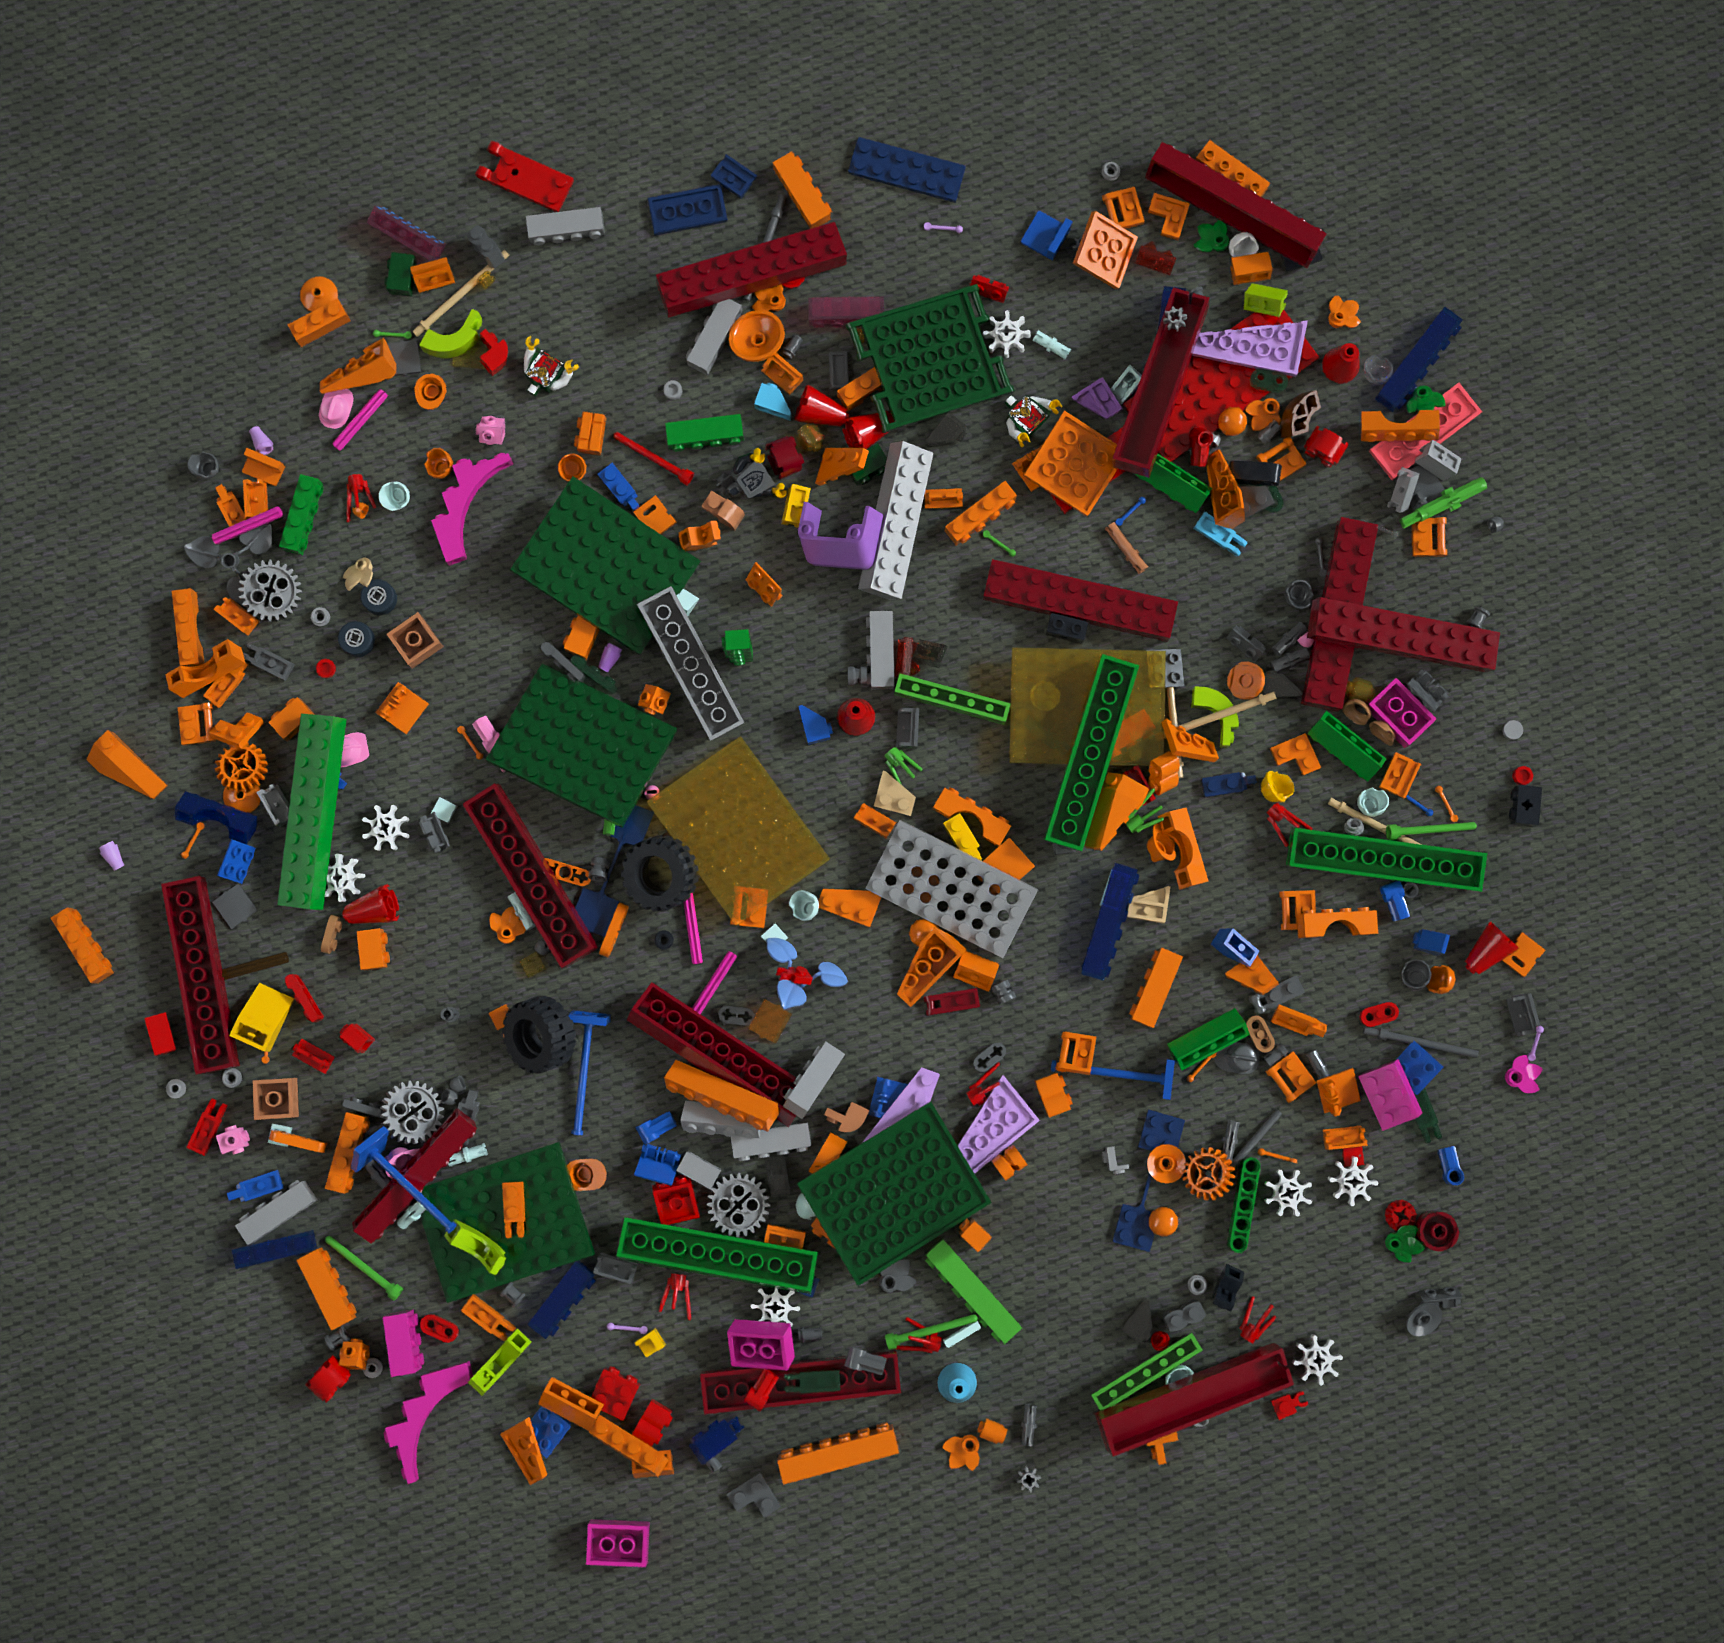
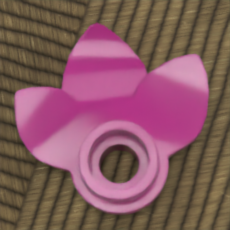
M1522 1055L1513 1061L1512 1068L1505 1073V1081L1509 1086L1518 1087L1524 1093H1534L1539 1091V1087L1534 1080L1543 1069L1536 1064H1528L1527 1055ZM1513 1074L1517 1075L1516 1081H1513L1511 1078Z

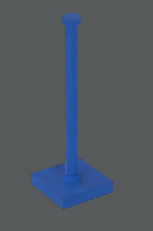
M573 1010L569 1013V1018L574 1023H583L584 1036L575 1122L571 1134L583 1135L582 1120L592 1027L595 1025H608L611 1021V1014Z
M1052 1060L1051 1072L1056 1070V1063H1058L1056 1060ZM1175 1060L1166 1061L1165 1073H1161V1075L1092 1067L1090 1074L1159 1082L1160 1085H1164L1162 1099L1171 1100Z
M384 1126L354 1149L351 1169L355 1173L374 1159L446 1228L445 1231L447 1233L455 1229L457 1224L449 1221L381 1155L386 1148L389 1130Z

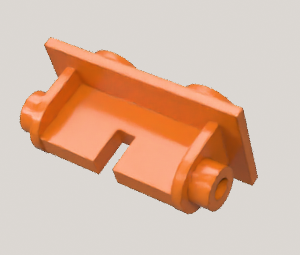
M962 488L925 490V509L963 507Z

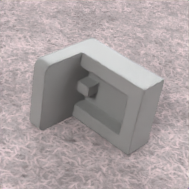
M1114 1146L1105 1147L1102 1157L1103 1162L1107 1163L1108 1170L1113 1171V1174L1125 1173V1169H1129V1164L1117 1165Z

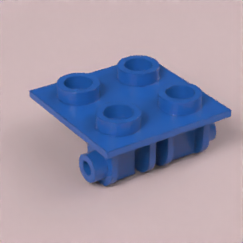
M231 839L217 876L242 884L256 848Z
M1413 1041L1397 1058L1416 1095L1443 1068L1416 1041Z
M877 1077L868 1115L882 1118L908 1084Z
M643 1144L634 1176L672 1186L681 1160V1154H678V1151L674 1152L671 1150L666 1152L667 1148H664V1151H660L661 1147L656 1150V1146Z
M542 1406L531 1419L540 1453L545 1458H548L570 1429L571 1422L567 1419L564 1420L558 1414Z

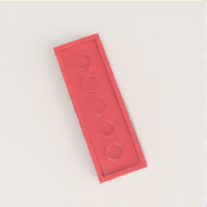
M1457 383L1443 394L1445 407L1434 408V410H1439V440H1434L1439 444L1443 443L1482 413L1481 409L1460 383ZM1416 414L1414 417H1412V418H1411L1410 420H1408L1407 422L1413 420L1418 414ZM1381 441L1371 448L1369 452L1390 479L1394 480L1398 477V470L1402 467L1408 469L1415 464L1416 457L1422 454L1419 451L1420 448L1430 441Z

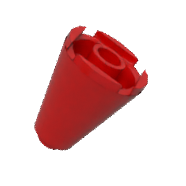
M1347 343L1330 349L1325 354L1322 362L1325 376L1339 384L1348 383L1353 380L1360 369L1359 349L1357 346Z
M806 385L795 414V420L798 422L841 427L843 419L849 417L845 407L810 385Z
M885 411L889 424L893 423L894 420L892 414H890L888 411ZM878 413L848 417L842 420V424L845 423V428L842 431L849 448L868 449L889 433L882 432V424Z
M851 698L839 707L837 721L844 732L849 735L859 736L872 728L875 722V712L871 704L866 700Z
M387 884L379 886L347 904L342 912L344 920L350 924L390 923L397 921L399 916H396V911H399V904L393 890L389 891L387 888L389 885Z
M1490 921L1466 958L1465 962L1467 965L1465 967L1473 975L1476 972L1481 974L1516 952L1519 947Z

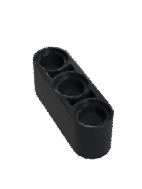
M1253 461L1229 462V468L1237 484L1279 485L1282 465Z

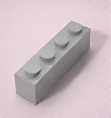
M601 207L526 216L528 238L530 243H534V245H543L545 242L550 241L561 243L566 239L579 241L582 237L596 239L601 237V235H605Z
M730 299L713 305L712 310L714 311L711 316L706 317L702 333L699 332L694 342L696 344L686 354L688 366L706 375L709 374L725 345L732 325L743 311L742 305Z
M870 611V617H866V628H870V636H866L867 647H870V654H867V666H871V673H867V685H871V690L894 689L893 611Z
M827 1042L824 1043L822 1048L818 1046L812 1054L815 1057L814 1060H808L803 1068L806 1071L804 1075L799 1074L793 1083L796 1085L793 1090L789 1088L785 1094L784 1099H786L783 1107L803 1119L845 1054Z
M685 1101L680 1120L683 1131L689 1133L702 1132L708 1135L722 1134L728 1137L742 1136L748 1139L760 1137L761 1130L754 1128L749 1123L739 1122L735 1117L728 1114L723 1115L712 1107L707 1108L703 1106L700 1102Z
M808 1122L790 1125L789 1127L770 1128L768 1132L761 1130L759 1138L748 1139L742 1136L731 1137L734 1158H738L739 1161L750 1160L752 1155L764 1158L769 1157L771 1152H777V1155L788 1154L790 1149H796V1152L807 1151L808 1146H811Z
M297 1180L288 1186V1191L285 1193L282 1191L278 1192L272 1197L273 1201L268 1204L266 1202L260 1204L255 1208V1213L252 1215L247 1213L239 1219L240 1223L235 1226L247 1245L255 1243L318 1200L306 1181L299 1182Z

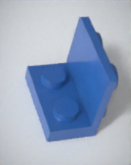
M1038 211L1024 234L1021 244L1053 261L1069 234L1073 221L1066 218L1064 223H1061Z

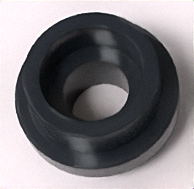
M662 930L655 935L654 942L659 949L666 950L673 945L674 938L669 931ZM663 936L667 937L668 939L667 943L665 944L661 943V938Z

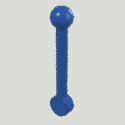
M1140 497L1138 502L1125 515L1116 519V525L1121 526L1123 521L1140 504H1144L1146 502L1145 497Z
M1409 795L1406 796V799L1425 811L1427 816L1433 815L1432 809H1427Z

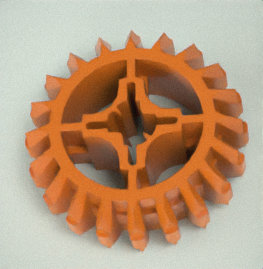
M248 742L241 749L229 745V750L223 748L224 755L218 754L221 760L215 761V764L219 766L215 768V771L219 773L217 778L221 780V784L223 786L227 785L228 790L234 788V791L237 793L240 788L246 793L247 787L253 790L254 784L260 786L258 780H265L262 774L268 773V770L265 768L268 766V762L265 761L266 756L262 754V750L260 748L256 749L255 744L249 746ZM252 757L256 760L254 770L250 766ZM229 764L233 767L231 777L227 773Z
M1209 1147L1208 1151L1205 1148H1201V1154L1197 1150L1194 1151L1195 1158L1189 1155L1188 1158L1191 1162L1184 1163L1185 1166H1188V1169L1182 1170L1183 1173L1187 1174V1176L1182 1178L1183 1181H1189L1185 1187L1191 1188L1190 1193L1196 1194V1198L1199 1199L1203 1196L1206 1201L1210 1197L1212 1200H1216V1194L1222 1198V1191L1229 1192L1226 1186H1233V1183L1229 1180L1230 1178H1235V1175L1230 1174L1235 1168L1228 1167L1232 1160H1226L1227 1154H1221L1219 1149L1214 1152L1212 1147ZM1205 1159H1216L1214 1163L1211 1162L1208 1166L1201 1163ZM1220 1166L1222 1167L1221 1180L1218 1177V1171L1220 1170ZM1196 1168L1199 1170V1177L1197 1178V1182L1195 1179ZM1205 1170L1212 1171L1210 1172L1212 1178L1206 1177ZM1209 1182H1212L1217 1185L1216 1187L1209 1190H1203L1201 1188L1203 1185H1207Z

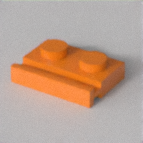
M447 257L410 267L419 293L455 283Z
M1395 752L1379 788L1405 799L1421 764Z

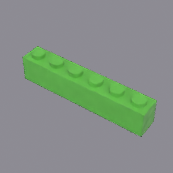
M899 674L894 692L895 696L1002 725L1006 723L1011 703L904 674Z
M943 1238L925 1253L927 1257L925 1261L932 1269L936 1267L941 1272L938 1275L945 1283L948 1281L953 1286L951 1290L958 1298L962 1296L967 1301L964 1305L971 1313L976 1311L980 1316L978 1318L979 1322L985 1328L989 1326L993 1330L991 1335L998 1343L1002 1340L1006 1344L1022 1329L1021 1325Z
M1190 1333L1092 1393L1091 1396L1100 1411L1109 1408L1202 1351V1348L1194 1335Z

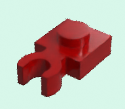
M801 966L788 967V969L778 967L776 975L780 976V980H791L795 984L811 985L813 980L808 970Z
M1303 1391L1296 1392L1292 1398L1287 1393L1271 1400L1279 1420L1297 1413L1296 1406L1305 1407L1308 1405V1401L1299 1402L1298 1400L1299 1396L1304 1395Z

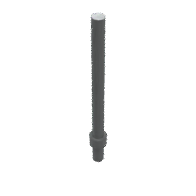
M779 195L776 206L772 209L771 220L763 243L772 240L778 220L781 219L783 214L782 209L786 200L784 195ZM753 293L744 295L743 300L750 301Z
M1366 1026L1363 1028V1034L1376 1036L1380 1040L1386 1041L1389 1039L1408 1044L1416 1041L1422 1047L1478 1058L1479 1055L1477 1050L1389 1032L1388 1029L1384 1028L1375 1029Z
M1276 1109L1234 1157L1228 1167L1236 1168L1280 1118L1282 1113ZM1222 1172L1218 1176L1220 1180L1222 1179ZM1210 1182V1186L1207 1190L1212 1189L1217 1185Z

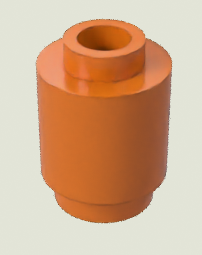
M986 1418L985 1421H980L977 1432L980 1433L979 1437L995 1444H1002L1008 1429L1004 1428V1425Z

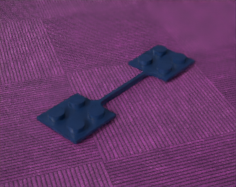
M635 805L623 828L615 825V833L610 837L616 838L619 841V846L608 871L607 881L604 882L600 892H593L583 888L575 908L588 931L603 937L606 936L619 901L605 895V888L622 846L626 843L635 845L644 840L654 815L653 811Z
M1148 1109L1138 1147L1152 1151L1159 1145L1170 1144L1178 1148L1185 1120ZM1150 1173L1148 1174L1141 1204L1138 1207L1122 1204L1112 1242L1150 1252L1154 1233L1149 1227L1151 1212L1147 1211L1144 1207L1152 1177Z

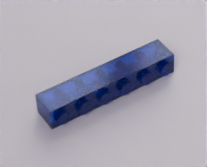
M1444 307L1376 396L1375 400L1391 412L1396 408L1400 410L1407 401L1404 399L1406 394L1411 395L1417 387L1416 381L1418 379L1422 380L1429 372L1426 369L1428 365L1431 364L1433 366L1440 357L1437 355L1440 350L1444 351L1451 343L1448 340L1450 336L1453 335L1455 337L1462 327L1459 325L1463 319L1447 307Z
M1114 863L1080 972L1081 974L1104 981L1105 977H1109L1111 967L1108 965L1110 959L1115 958L1117 948H1114L1116 940L1120 941L1123 931L1120 929L1122 922L1126 921L1128 911H1125L1127 903L1131 904L1134 896L1131 890L1133 885H1137L1140 874H1137V869Z

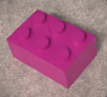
M1397 678L1392 680L1367 704L1370 707L1371 715L1376 720L1386 722L1395 732L1396 740L1404 748L1412 744L1436 720L1430 711Z
M1399 1059L1366 1071L1359 1076L1382 1131L1418 1118L1422 1114V1110Z
M414 1309L384 1316L383 1322L391 1377L416 1373L424 1365L423 1353L419 1351L421 1335L416 1330V1326L419 1324L417 1313L414 1314Z
M734 1319L727 1331L731 1366L788 1370L795 1358L791 1323Z
M591 1519L588 1523L586 1565L646 1567L648 1563L650 1522Z

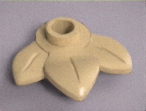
M368 558L359 559L355 565L350 566L345 571L343 578L346 579L345 586L348 591L359 582L365 587H368L373 576V566Z

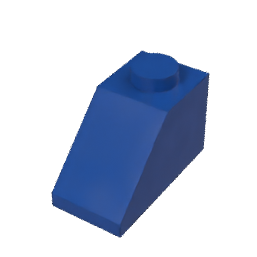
M798 706L808 745L830 740V734H833L831 723H826L824 717L805 706Z
M1233 928L1219 929L1211 943L1224 956L1248 967H1251L1259 953L1256 947Z
M1422 929L1415 933L1412 943L1415 944L1414 949L1435 956L1445 954L1450 935Z

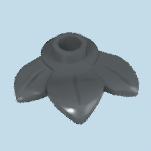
M901 1259L881 1272L882 1276L879 1283L883 1291L893 1292L896 1289L906 1291L914 1286L916 1280L907 1275L910 1268L908 1259ZM887 1279L893 1280L891 1286L886 1285L885 1281Z

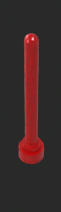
M619 432L614 433V439L677 475L680 482L688 486L694 477V472L691 470H681Z

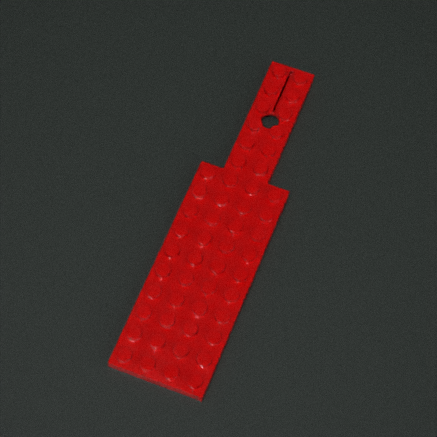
M1285 310L1282 311L1280 317L1254 312L1231 329L1239 330L1247 327L1273 326L1294 322ZM1305 337L1298 373L1320 358ZM1192 356L1158 454L1173 462L1192 448L1190 432L1194 427L1199 426L1210 432L1217 431L1219 429L1218 419L1220 414L1228 407H1239L1244 412L1251 402L1261 400L1294 376ZM1134 397L1123 404L1128 413ZM1123 427L1107 438L1118 444ZM1117 469L1110 482L1126 471ZM1049 493L1064 514L1073 509Z

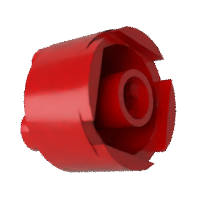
M1316 426L1304 445L1306 449L1305 454L1313 459L1315 456L1320 458L1324 466L1331 468L1332 465L1338 464L1349 444L1346 442L1344 445L1341 442L1343 438L1326 428L1320 431L1318 430L1320 426Z
M334 1355L328 1358L314 1373V1377L305 1383L309 1390L326 1403L334 1396L338 1389L337 1386L341 1388L352 1375L348 1368L339 1365L340 1361Z

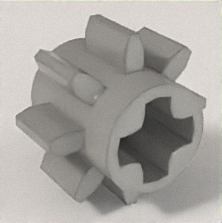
M1172 306V310L1169 312L1165 311V315L1168 318H1164L1163 323H1168V330L1173 328L1178 332V328L1181 326L1185 327L1183 320L1187 319V314H1182V307L1178 310Z
M1025 1466V1471L1021 1472L1018 1470L1021 1478L1016 1479V1482L1022 1483L1021 1490H1024L1026 1487L1032 1492L1034 1486L1039 1488L1037 1480L1041 1479V1476L1035 1475L1036 1468H1033L1031 1471ZM1026 1475H1030L1031 1478H1034L1031 1479V1483H1027L1026 1480H1024L1026 1479Z

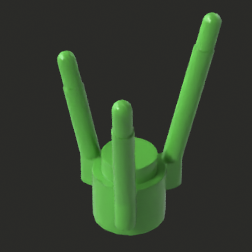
M897 747L892 748L885 754L887 759L885 763L890 768L894 779L900 784L901 782L893 764L895 767L901 765L911 778H915V775L905 765L904 759L919 771L923 770L902 750L899 751Z
M1154 788L1148 792L1143 804L1155 792ZM1159 806L1143 817H1140L1139 814L1135 815L1138 810H1134L1128 816L1129 820L1126 825L1132 833L1136 831L1139 833L1143 829L1164 820L1161 817L1144 824V820L1157 813L1163 807Z

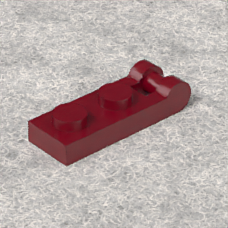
M977 988L924 997V1002L927 1003L928 1009L926 1010L927 1016L980 1007ZM940 1000L941 1008H935L934 1001Z

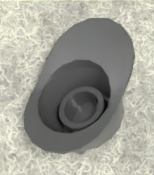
M1235 1042L1216 1052L1214 1061L1224 1071L1249 1074L1254 1072L1259 1065V1053L1253 1045Z

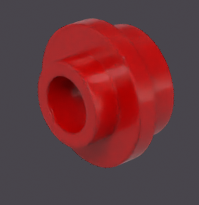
M1163 1331L1155 1332L1151 1337V1344L1157 1351H1163L1170 1343L1169 1335Z

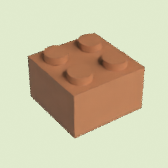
M418 612L387 633V636L412 669L444 647Z
M297 1078L254 1080V1120L299 1117Z

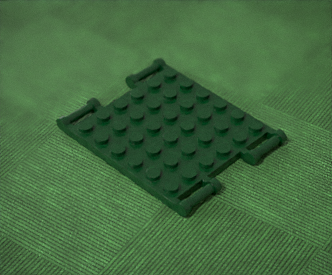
M978 284L852 321L845 325L854 343L857 361H863L872 357L883 392L874 394L870 398L876 406L883 433L1015 392L1003 364V356L990 358L978 324H984L990 321V318L985 313L978 293ZM967 294H971L979 317H975ZM858 327L862 329L868 351L864 352L856 329ZM992 365H996L999 376L1004 387L1002 389H1000ZM885 398L894 420L890 424L881 401Z

